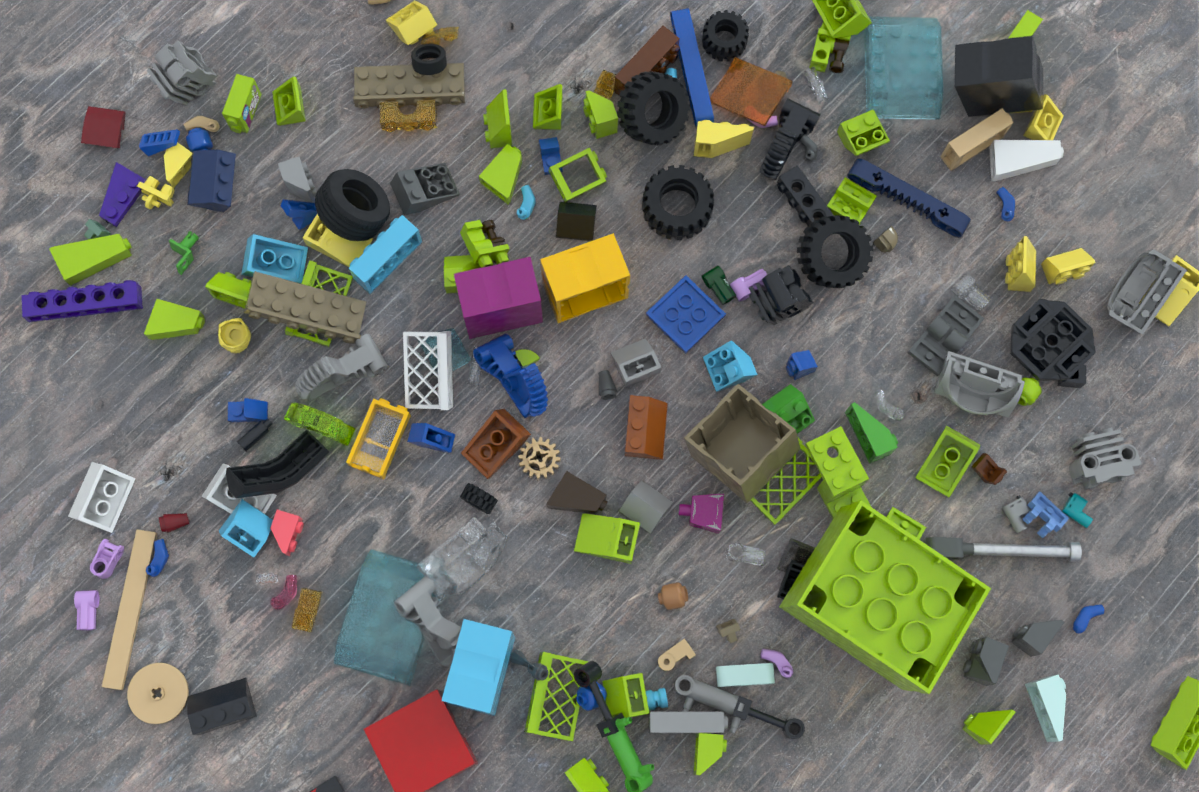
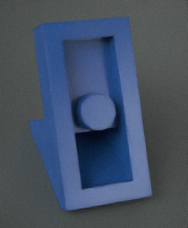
M557 137L539 140L545 175L550 174L548 170L551 166L561 162Z
M283 199L280 205L286 215L292 218V221L299 230L311 224L317 215L315 203Z
M244 398L243 402H228V422H258L268 419V402Z

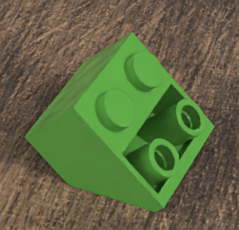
M791 384L762 404L766 409L776 413L796 429L797 434L815 421L803 393Z

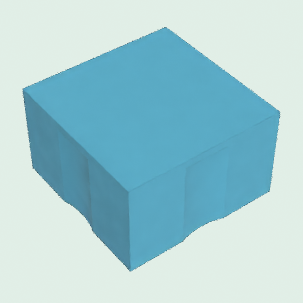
M464 619L441 701L495 716L515 642L513 632Z

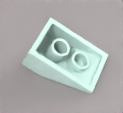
M1058 674L1025 684L1046 741H1062L1066 703V685L1064 680Z

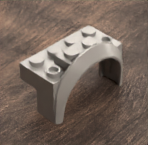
M1154 249L1144 251L1130 264L1112 291L1107 304L1109 315L1143 335L1187 269ZM1143 266H1146V267L1150 268L1151 270L1155 271L1156 274H1154L1153 272L1147 270V269L1144 268ZM1149 289V291L1147 292V294L1145 295V297H1144L1143 300L1141 301L1142 297L1144 296V294L1146 293V291ZM1121 299L1134 307H1130L1127 304L1123 303Z

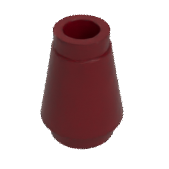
M187 513L163 514V516L159 517L161 531L169 533L189 525Z

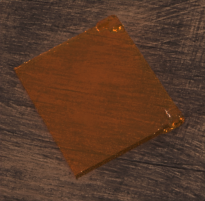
M735 57L710 97L711 104L766 126L782 98L790 89L793 81Z

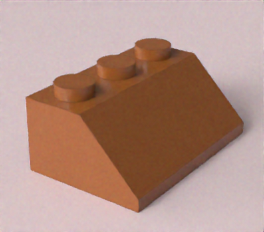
M630 395L625 445L626 457L663 460L668 403L651 397Z

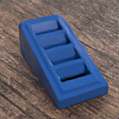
M176 129L142 135L139 148L147 156L177 145L180 131Z

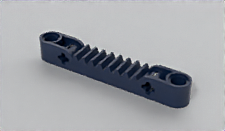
M857 158L847 174L851 181L869 191H880L881 195L886 192L887 198L894 196V202L899 199L900 205L907 203V209L912 206L913 212L920 210V216L925 213L926 219L930 218L934 226L954 237L961 238L971 222V219L966 214L864 159Z

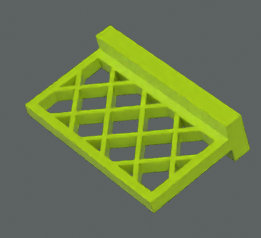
M309 260L301 284L324 290L322 286L332 282L336 289L333 293L341 295L340 292L344 290L343 295L347 296L353 277L317 265L316 262ZM318 272L327 273L330 279L320 283L317 278ZM340 277L347 279L346 286L338 289L334 280ZM286 326L285 335L296 336L330 347L332 341L330 338L327 341L321 340L317 334H314L315 337L310 336L312 335L311 333L303 334L298 332L299 327L298 329H292Z
M799 438L800 449L806 455V462H796L795 454L792 457V462L785 464L792 465L793 476H783L782 467L778 471L779 476L774 475L772 477L779 478V489H769L768 482L766 489L759 491L766 492V503H759L754 497L750 500L774 525L822 477L820 473L817 476H809V465L816 464L808 449ZM796 465H806V476H796ZM783 478H793V490L783 489ZM796 478H806V487L803 490H796ZM769 492H779V503L769 502ZM783 492H793V500L790 503H783ZM770 505H779L780 514L776 518L770 514Z
M540 652L538 663L545 665L549 673L545 680H534L524 732L573 741L580 705L577 703V700L575 703L572 700L577 697V693L570 697L565 687L573 681L578 688L581 687L576 683L569 667L575 663L583 666L588 661ZM552 659L560 660L564 668L555 673L551 667ZM567 670L572 680L563 685L557 675ZM555 677L560 688L551 693L547 685L548 681ZM563 690L568 700L559 705L553 695ZM551 697L557 707L547 713L543 705L544 701ZM571 702L574 712L567 717L561 707ZM559 710L564 720L555 725L549 715ZM547 717L553 727L547 732L539 731L540 722ZM567 722L570 726L569 736L561 735L557 727Z

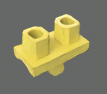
M151 176L144 183L139 182L137 185L138 188L142 189L141 192L146 194L143 195L142 200L146 201L145 207L148 209H152L154 206L159 208L160 202L171 207L174 203L171 199L175 192L174 188L164 184L161 191L157 190L156 188L160 182Z

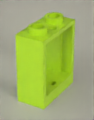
M590 147L551 166L548 170L565 203L606 182V172L603 168L599 167L597 163L599 161L595 151H591ZM587 156L598 180L571 193L559 169Z

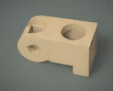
M684 638L659 657L658 666L663 671H670L674 668L675 663L686 656L690 660L696 654Z

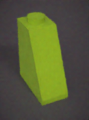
M507 144L479 175L480 183L508 205L511 202L522 165L521 151L515 146L511 147Z
M156 299L144 335L148 339L156 340L198 334L205 324V318L199 310Z

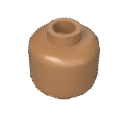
M679 582L663 585L661 593H658L660 605L664 604L667 610L684 607L688 601L686 586H682Z

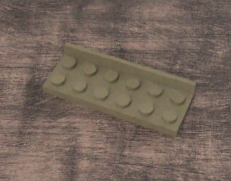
M449 63L442 72L434 75L419 74L413 69L412 65L354 67L353 101L355 107L366 109L373 106L378 108H386L387 106L405 107L406 105L421 107L427 104L440 106L442 104L460 105L465 103L464 63Z
M254 271L244 313L249 314V317L254 319L265 318L273 324L284 323L292 329H298L299 327L306 329V332L311 334H317L318 332L324 334L326 338L335 339L337 337L343 339L345 343L354 344L361 337L359 333L366 301Z

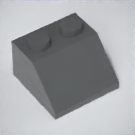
M1054 620L1019 626L1013 633L1014 639L1012 643L1030 657L1040 655L1045 651L1065 622L1063 620Z

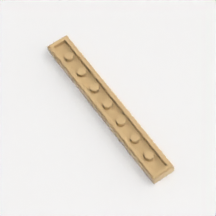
M136 530L102 687L118 690L124 689L148 580L146 567L152 562L154 541H156L158 534L156 532Z

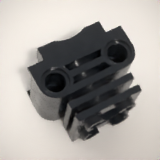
M789 265L783 269L778 268L762 279L764 285L758 282L755 284L757 289L752 286L749 288L751 292L749 294L750 299L754 304L757 303L760 309L758 311L759 316L763 321L765 320L773 325L778 324L775 319L779 321L784 320L782 315L787 318L793 317L808 309V306L814 303L810 295L804 289H800L802 286L801 279L797 271Z

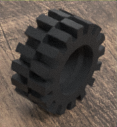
M467 483L460 495L462 500L486 514L492 512L498 501L488 492L470 483Z

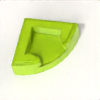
M521 349L515 351V356L518 358L521 366L540 360V357L531 350Z

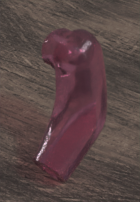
M297 575L286 576L283 590L270 601L274 609H283L296 596Z

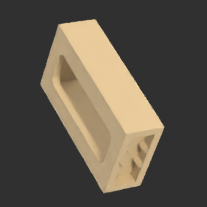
M1002 108L947 144L940 156L941 159L952 171L990 147L994 140L1004 138L1013 124L1010 114Z

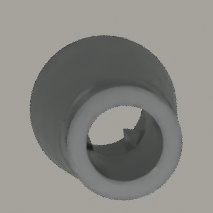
M600 371L598 373L599 396H601L602 400L615 398L617 389L610 371Z

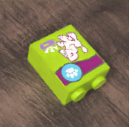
M240 74L235 76L222 115L233 132L248 133L262 94L254 78Z

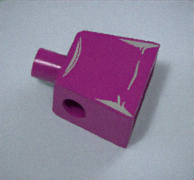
M724 494L694 495L691 498V505L679 504L678 515L690 516L689 526L720 533Z

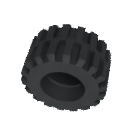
M724 10V13L718 11L716 15L712 14L710 19L706 20L702 43L703 48L707 49L706 53L708 55L712 54L713 59L717 57L722 62L723 59L731 61V58L735 60L738 58V55L741 56L748 41L749 27L746 26L747 22L745 19L742 20L740 14L737 16L734 11L728 13V10ZM728 31L735 38L730 41H723L716 36V33Z

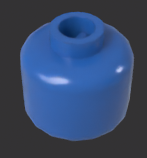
M194 128L188 132L186 142L190 152L211 150L213 148V143L207 130Z
M596 682L606 701L607 693L605 688ZM579 687L576 697L577 703L586 711L599 708L590 687Z

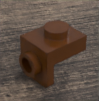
M983 453L971 466L984 483L993 485L1002 481L1003 476L1007 473L1005 468L998 467L986 453Z

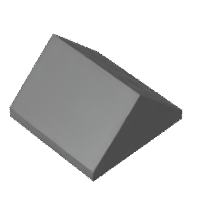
M641 480L631 491L619 512L631 521L639 522L640 527L651 534L673 502Z

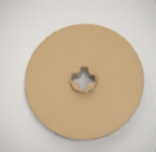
M153 663L140 669L133 676L127 692L131 711L140 720L151 724H163L176 718L183 711L189 696L188 683L183 673L176 667L166 663ZM162 689L160 692L162 697L155 698L154 690Z

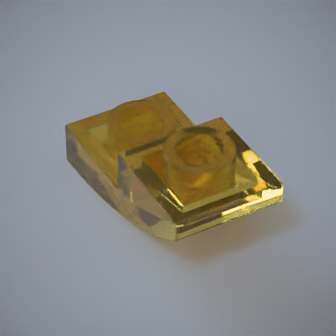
M446 27L434 30L422 37L421 44L433 43L439 45L441 38H444L445 41H453L459 36V27Z
M603 70L593 92L611 100L617 74Z
M301 588L292 629L312 632L322 591Z

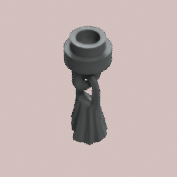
M515 650L511 653L510 662L527 667L528 672L532 674L533 678L536 680H545L549 672L545 665L529 662L521 651Z

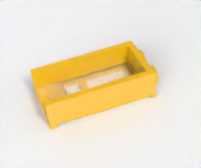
M382 398L379 400L373 399L346 461L348 466L385 479L402 435L411 418L408 409L400 405L394 407L390 405L389 401Z

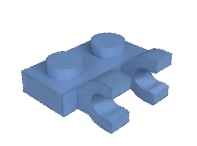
M1039 491L1028 503L1027 506L1031 510L1022 520L1027 524L1037 516L1044 520L1046 524L1037 532L1038 535L1044 538L1052 530L1055 532L1059 531L1069 518Z

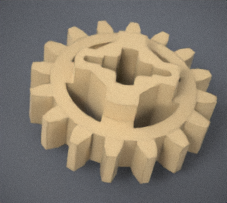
M542 437L537 442L532 438L531 444L525 442L527 448H521L520 451L523 455H518V458L523 460L519 463L520 467L525 466L523 473L525 474L529 471V477L532 478L536 475L537 480L540 479V475H543L545 479H547V473L554 475L553 468L558 469L559 466L556 462L561 460L560 457H556L560 454L559 450H554L556 444L549 445L550 439L543 442ZM539 446L545 447V448H547L548 450H547V451H544V450L540 449ZM533 449L532 455L527 458V454ZM537 455L543 457L542 462L536 460ZM552 459L551 465L546 468L547 462ZM535 466L539 468L540 471L534 470L531 467Z

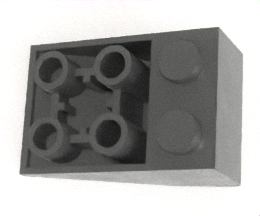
M446 163L399 171L390 182L404 215L421 212L460 195Z

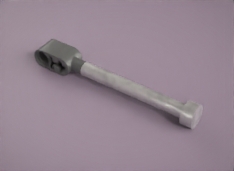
M926 538V545L947 559L952 560L963 559L964 555L1067 557L1069 562H1079L1082 555L1079 542H1068L1067 546L963 543V538Z

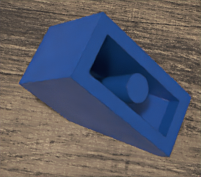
M412 423L407 442L423 448L451 453L455 434L427 423Z

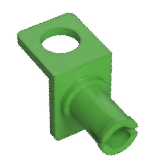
M191 231L188 232L181 243H177L172 239L169 240L171 249L183 256L176 265L180 275L184 273L194 260L190 249L199 240V237L195 233L191 235Z

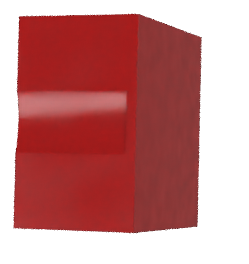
M438 689L364 728L394 792H427L440 782L452 778L478 764L466 738L461 734L456 725L455 717L449 705L441 701L443 693Z

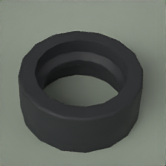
M422 44L411 52L412 67L419 74H438L447 66L446 51L438 44ZM426 58H436V59L431 60V61H424V60H423V59H426Z

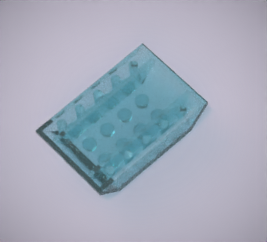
M869 17L872 23L864 29L866 112L874 109L877 117L884 119L939 120L944 92L941 25L937 18Z
M371 549L362 564L337 640L334 664L410 686L425 638L417 625L400 616L394 606V601L423 577L429 578L434 583L436 591L431 596L438 598L446 571Z

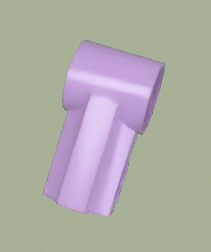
M760 269L745 278L740 277L730 284L739 302L749 298V294H751L749 288L751 286L757 289L755 284L758 282L764 285L762 279L767 275L766 271Z
M97 590L76 591L74 604L77 609V630L96 629V608H98L100 601Z

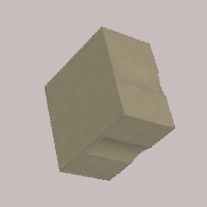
M739 384L719 402L711 414L703 418L684 437L691 457L746 503L800 450L796 429L776 413L766 409L756 397Z

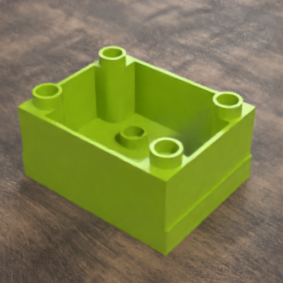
M859 500L853 502V504L840 507L779 607L900 689L930 694L991 588Z

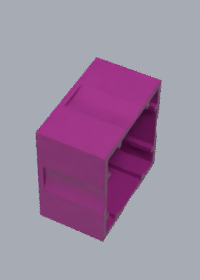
M531 257L454 274L469 339L543 323L541 298Z

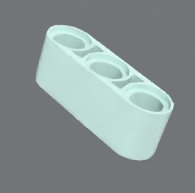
M773 663L716 667L717 687L775 684Z

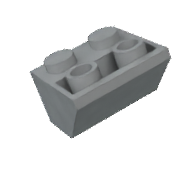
M300 157L278 163L283 181L290 194L307 202L315 203L317 191L306 162L302 163Z
M646 338L610 353L625 388L661 373V365Z

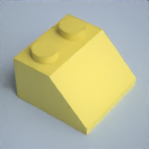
M415 0L386 19V22L399 39L407 45L415 44L422 35L431 33L434 30L433 28L437 26L428 7Z

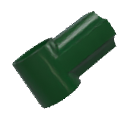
M717 265L701 275L705 285L712 289L722 305L729 303L736 297V294L726 281L725 273L720 266Z

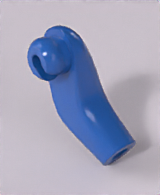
M1001 187L996 193L1003 201L1001 218L1008 222L1014 218L1015 199L1004 187Z
M164 539L154 541L155 555L150 565L146 567V573L152 577L158 576L169 558Z
M1103 605L1083 607L1073 623V630L1078 634L1083 633L1090 619L1104 614Z

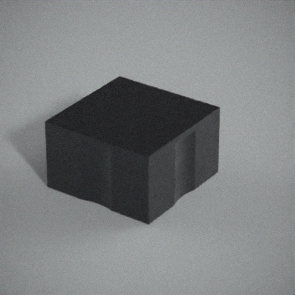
M1033 35L955 45L954 87L968 117L992 115L1002 108L1007 113L1043 109V66L1040 57L1037 55V47Z

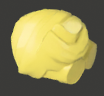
M241 318L224 321L219 324V344L231 353H240L248 347L251 340V332Z

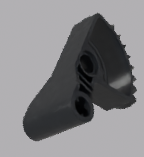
M787 98L779 115V129L763 160L760 173L768 178L777 180L795 144L805 134L809 135L812 133L821 114Z

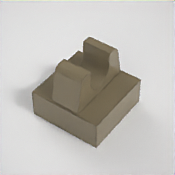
M735 619L716 626L721 637L726 636L730 643L738 641L735 632L741 629Z

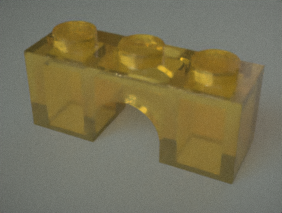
M435 100L417 101L416 110L410 115H404L400 112L398 102H380V125L382 130L393 132L401 129L413 131L414 129L432 130L437 128Z

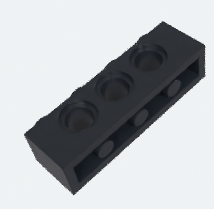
M798 165L779 176L777 181L779 191L786 195L789 205L797 210L799 219L806 223L808 227H811L810 223L815 221L813 219L815 216L819 218L834 216ZM797 187L800 189V192H794L792 188ZM803 202H808L811 206L806 207L803 205Z

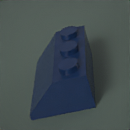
M218 149L193 151L187 205L223 213L231 207L235 153Z

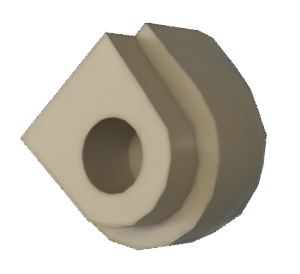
M890 226L873 241V244L884 253L890 252L898 242L897 232Z

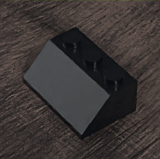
M247 678L188 696L187 715L192 735H202L257 717Z

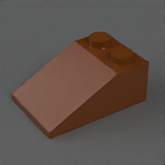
M505 409L495 410L461 454L489 479L521 448L531 434Z

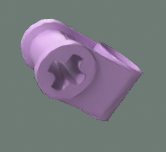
M108 539L102 540L90 564L92 574L101 579L110 577L124 552V546L114 545ZM105 564V570L98 573L99 566Z

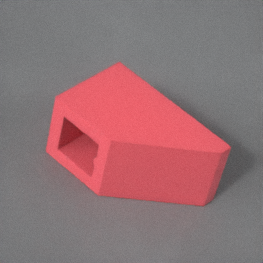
M277 509L270 529L282 553L290 556L291 552L295 551L297 541H295L297 534H300L303 529V519L300 516Z

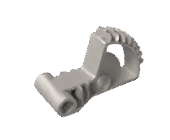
M365 334L355 341V346L353 348L350 347V353L346 354L345 352L344 357L336 359L325 356L312 366H309L298 377L295 383L296 391L302 399L313 401L352 378L375 377L388 368V364L371 335Z
M423 577L395 600L394 606L400 616L418 626L438 662L442 666L451 668L461 627L441 616L439 612L440 607L436 606L438 603L437 597L431 596L436 591V587L429 578Z

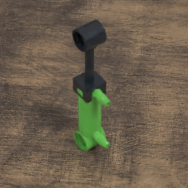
M589 661L575 670L574 679L581 687L589 686L604 717V720L596 726L601 737H607L626 777L625 787L627 791L643 792L653 783L650 771L654 770V765L646 764L642 766L624 728L632 723V718H624L622 712L615 715L611 714L596 683L602 676L601 667L598 663Z

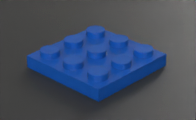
M685 275L646 312V316L686 354L726 316V313Z

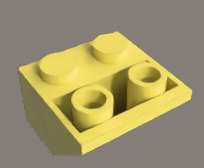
M1080 248L1048 257L1041 265L1048 284L1056 283V285L1066 282L1069 278L1076 280L1084 277V274L1090 271V268L1096 262L1086 251Z

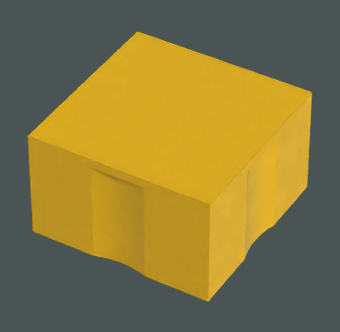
M614 233L540 259L542 284L557 323L628 299L630 273Z

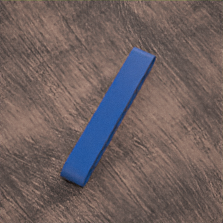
M686 8L670 11L673 32L680 38L678 54L694 124L697 127L698 121L710 120L714 123L713 109L690 10Z

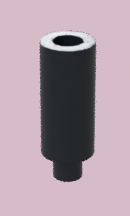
M266 419L263 423L259 421L237 443L247 452L269 432L268 428L273 423L269 419Z

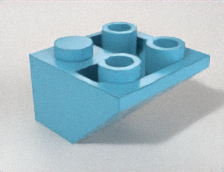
M729 341L703 357L716 392L741 384L757 375L751 357L733 341Z

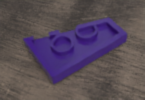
M116 162L99 214L100 218L117 227L142 193V189L138 188L137 185L139 182L144 183L146 179Z

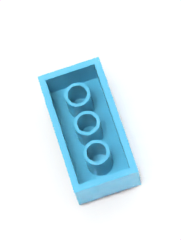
M403 215L395 218L391 222L390 227L386 231H382L377 236V240L372 245L369 244L364 249L363 254L350 263L349 270L353 279L371 294L422 243L419 229Z

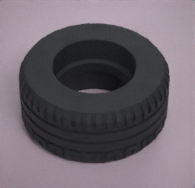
M341 169L332 172L315 196L316 211L323 224L334 234L350 241H366L373 238L390 215V203L383 188L374 179L357 170Z

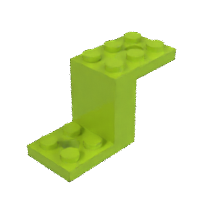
M841 426L805 444L823 478L817 490L833 519L840 507L853 504V502L859 500L871 507L861 488L869 480V477ZM829 448L836 449L838 452L837 457H829L827 450Z

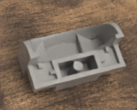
M948 351L943 370L937 380L935 393L947 397L951 404L957 405L961 409L973 414L986 416L988 414H999L1009 417L1020 399L1025 381L1021 380L1022 375ZM998 388L1004 390V391L996 392Z

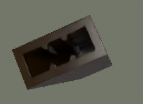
M566 471L546 505L549 509L597 514L599 510H604L608 501H606L607 495Z

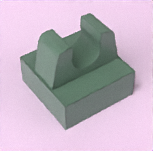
M89 219L85 223L89 229L84 236L88 240L111 234L98 221Z

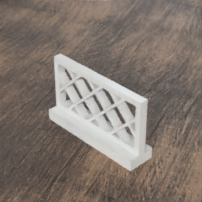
M404 331L405 408L451 409L453 407L451 331ZM408 336H415L420 343L413 348L409 344ZM429 336H437V345L433 349L425 342ZM422 344L430 351L425 358L416 351ZM413 353L421 360L415 368L409 363V357ZM431 354L438 360V364L434 368L426 361ZM422 363L431 370L425 377L417 371ZM413 373L421 379L416 387L410 382V376ZM432 373L438 378V383L434 387L426 380ZM423 382L431 389L426 396L417 389ZM414 391L422 398L418 404H410V395ZM434 392L439 397V404H432L427 397Z

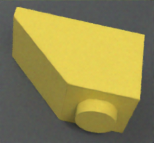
M178 142L177 145L166 149L164 154L166 180L173 188L190 170L192 162V152Z

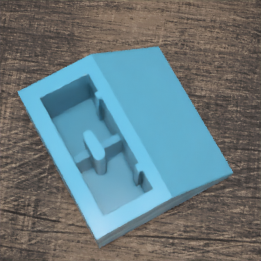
M242 499L219 529V533L223 538L252 557H255L268 538L273 519Z

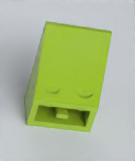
M582 513L574 552L631 564L640 523L621 518Z

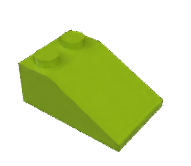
M504 89L486 107L487 114H483L484 125H488V131H485L486 142H490V148H501L507 144L512 147L507 90Z
M946 425L915 478L945 496L950 497L980 449V444Z

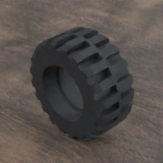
M645 71L631 78L632 81H628L624 85L625 90H621L619 95L621 99L617 103V107H619L617 116L621 118V121H619L621 128H625L624 132L631 136L632 139L650 145H663L664 143L671 142L672 138L676 139L680 135L679 131H683L685 128V121H688L689 118L687 115L688 111H690V104H688L689 96L685 93L686 88L677 78L659 72ZM658 92L662 99V110L658 119L649 125L645 117V106L651 95Z
M674 165L668 166V170L662 168L658 170V175L653 174L650 177V182L646 183L645 191L643 192L642 211L644 212L645 221L649 222L648 226L651 230L655 228L656 234L659 236L665 234L666 239L670 240L671 237H676V240H682L684 236L689 239L693 237V233L698 235L702 232V228L707 226L713 211L714 192L710 188V182L707 179L703 180L704 175L701 172L695 173V169L692 167L685 169V165H679V168H674ZM681 190L692 196L695 201V208L686 215H672L661 206V197L669 191Z
M839 215L822 217L820 220L810 223L811 227H806L803 231L805 235L799 238L798 242L801 243V247H797V253H800V258H797L798 264L803 265L801 268L803 274H808L807 278L811 282H816V285L826 288H845V286L854 285L855 281H860L864 277L862 273L868 272L870 269L867 266L868 263L873 260V256H870V251H874L873 245L869 244V241L872 239L870 235L865 234L867 229L864 226H859L857 220ZM832 234L840 235L848 246L847 260L838 270L828 268L822 259L823 243Z

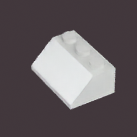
M92 462L68 517L112 533L135 478L105 465Z

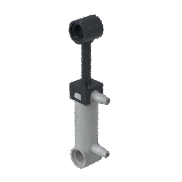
M682 675L674 682L676 693L686 697L682 712H689L693 702L697 701L733 716L729 732L733 734L738 729L740 720L745 721L747 715L782 728L784 735L789 739L800 738L805 732V726L799 719L793 718L784 721L751 708L752 700L716 688L688 675ZM680 681H688L690 685L688 691H682L679 688ZM791 723H795L798 726V732L795 735L789 732V725Z

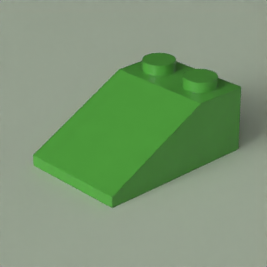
M855 402L848 407L845 414L869 464L891 455L898 448L897 438L894 434H891L888 428Z

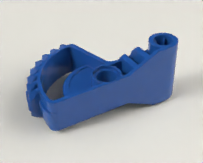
M505 333L474 349L473 355L479 366L501 382L524 418L539 416L546 411L548 406L546 395L548 393L545 390L546 385H544L541 372H539L538 366L535 363L522 367L519 366L517 363L518 358H514L516 352L511 351L514 347L513 340L508 334Z

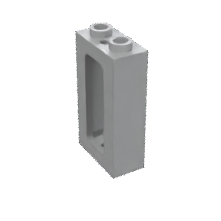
M649 712V733L721 734L724 733V729L728 728V718L724 716V712Z

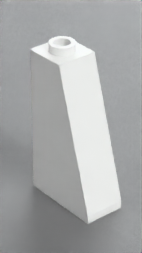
M994 140L989 147L991 181H998L1056 165L1064 153L1060 140Z

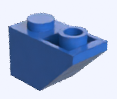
M809 350L791 354L786 363V371L790 377L793 376L794 380L815 372L818 367Z

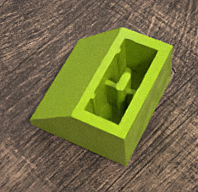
M590 90L585 91L583 110L585 116L589 117L591 133H595L596 139L617 133L618 116L613 102Z
M874 109L840 123L837 131L844 147L855 156L890 142Z
M642 673L602 681L607 693L606 704L612 715L622 712L625 718L649 714Z

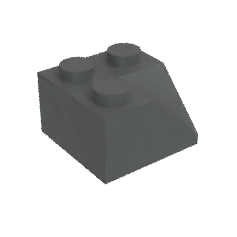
M988 637L977 639L976 642L973 641L969 650L972 653L970 660H967L963 667L964 677L985 686L996 684L1009 645Z

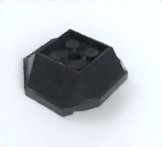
M1039 299L1011 327L1010 354L1038 381L1068 380L1096 353L1093 329L1072 308L1062 301ZM1047 339H1051L1054 346L1049 345Z

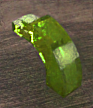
M291 402L284 417L285 421L299 428L315 431L344 446L349 445L355 428L344 423L343 420L299 403Z

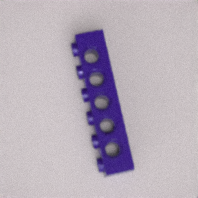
M126 280L120 284L109 282L103 286L68 287L66 290L61 291L50 289L44 293L34 291L29 292L28 295H21L22 317L28 322L143 309L142 287L133 280ZM124 293L122 298L117 299L118 294ZM101 295H105L102 301H98ZM86 297L83 303H79L81 298ZM67 299L66 303L60 306L61 301ZM44 302H47V305L44 308H41V305Z

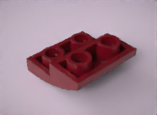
M88 106L83 124L81 143L120 148L121 130H124L126 111Z

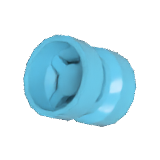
M660 688L654 692L652 690L646 691L649 711L655 710L656 707L668 708L665 688Z

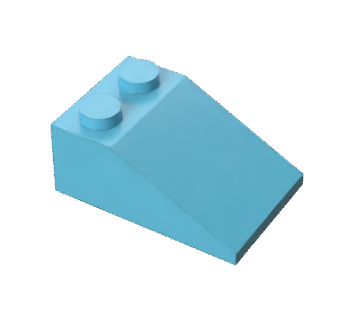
M253 234L247 239L241 275L253 277V273L256 271L301 284L308 247Z

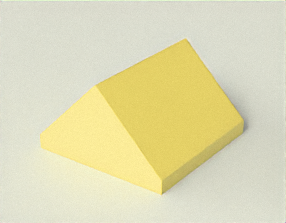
M1048 95L1043 96V109L1034 111L1023 135L1031 140H1053L1064 115Z

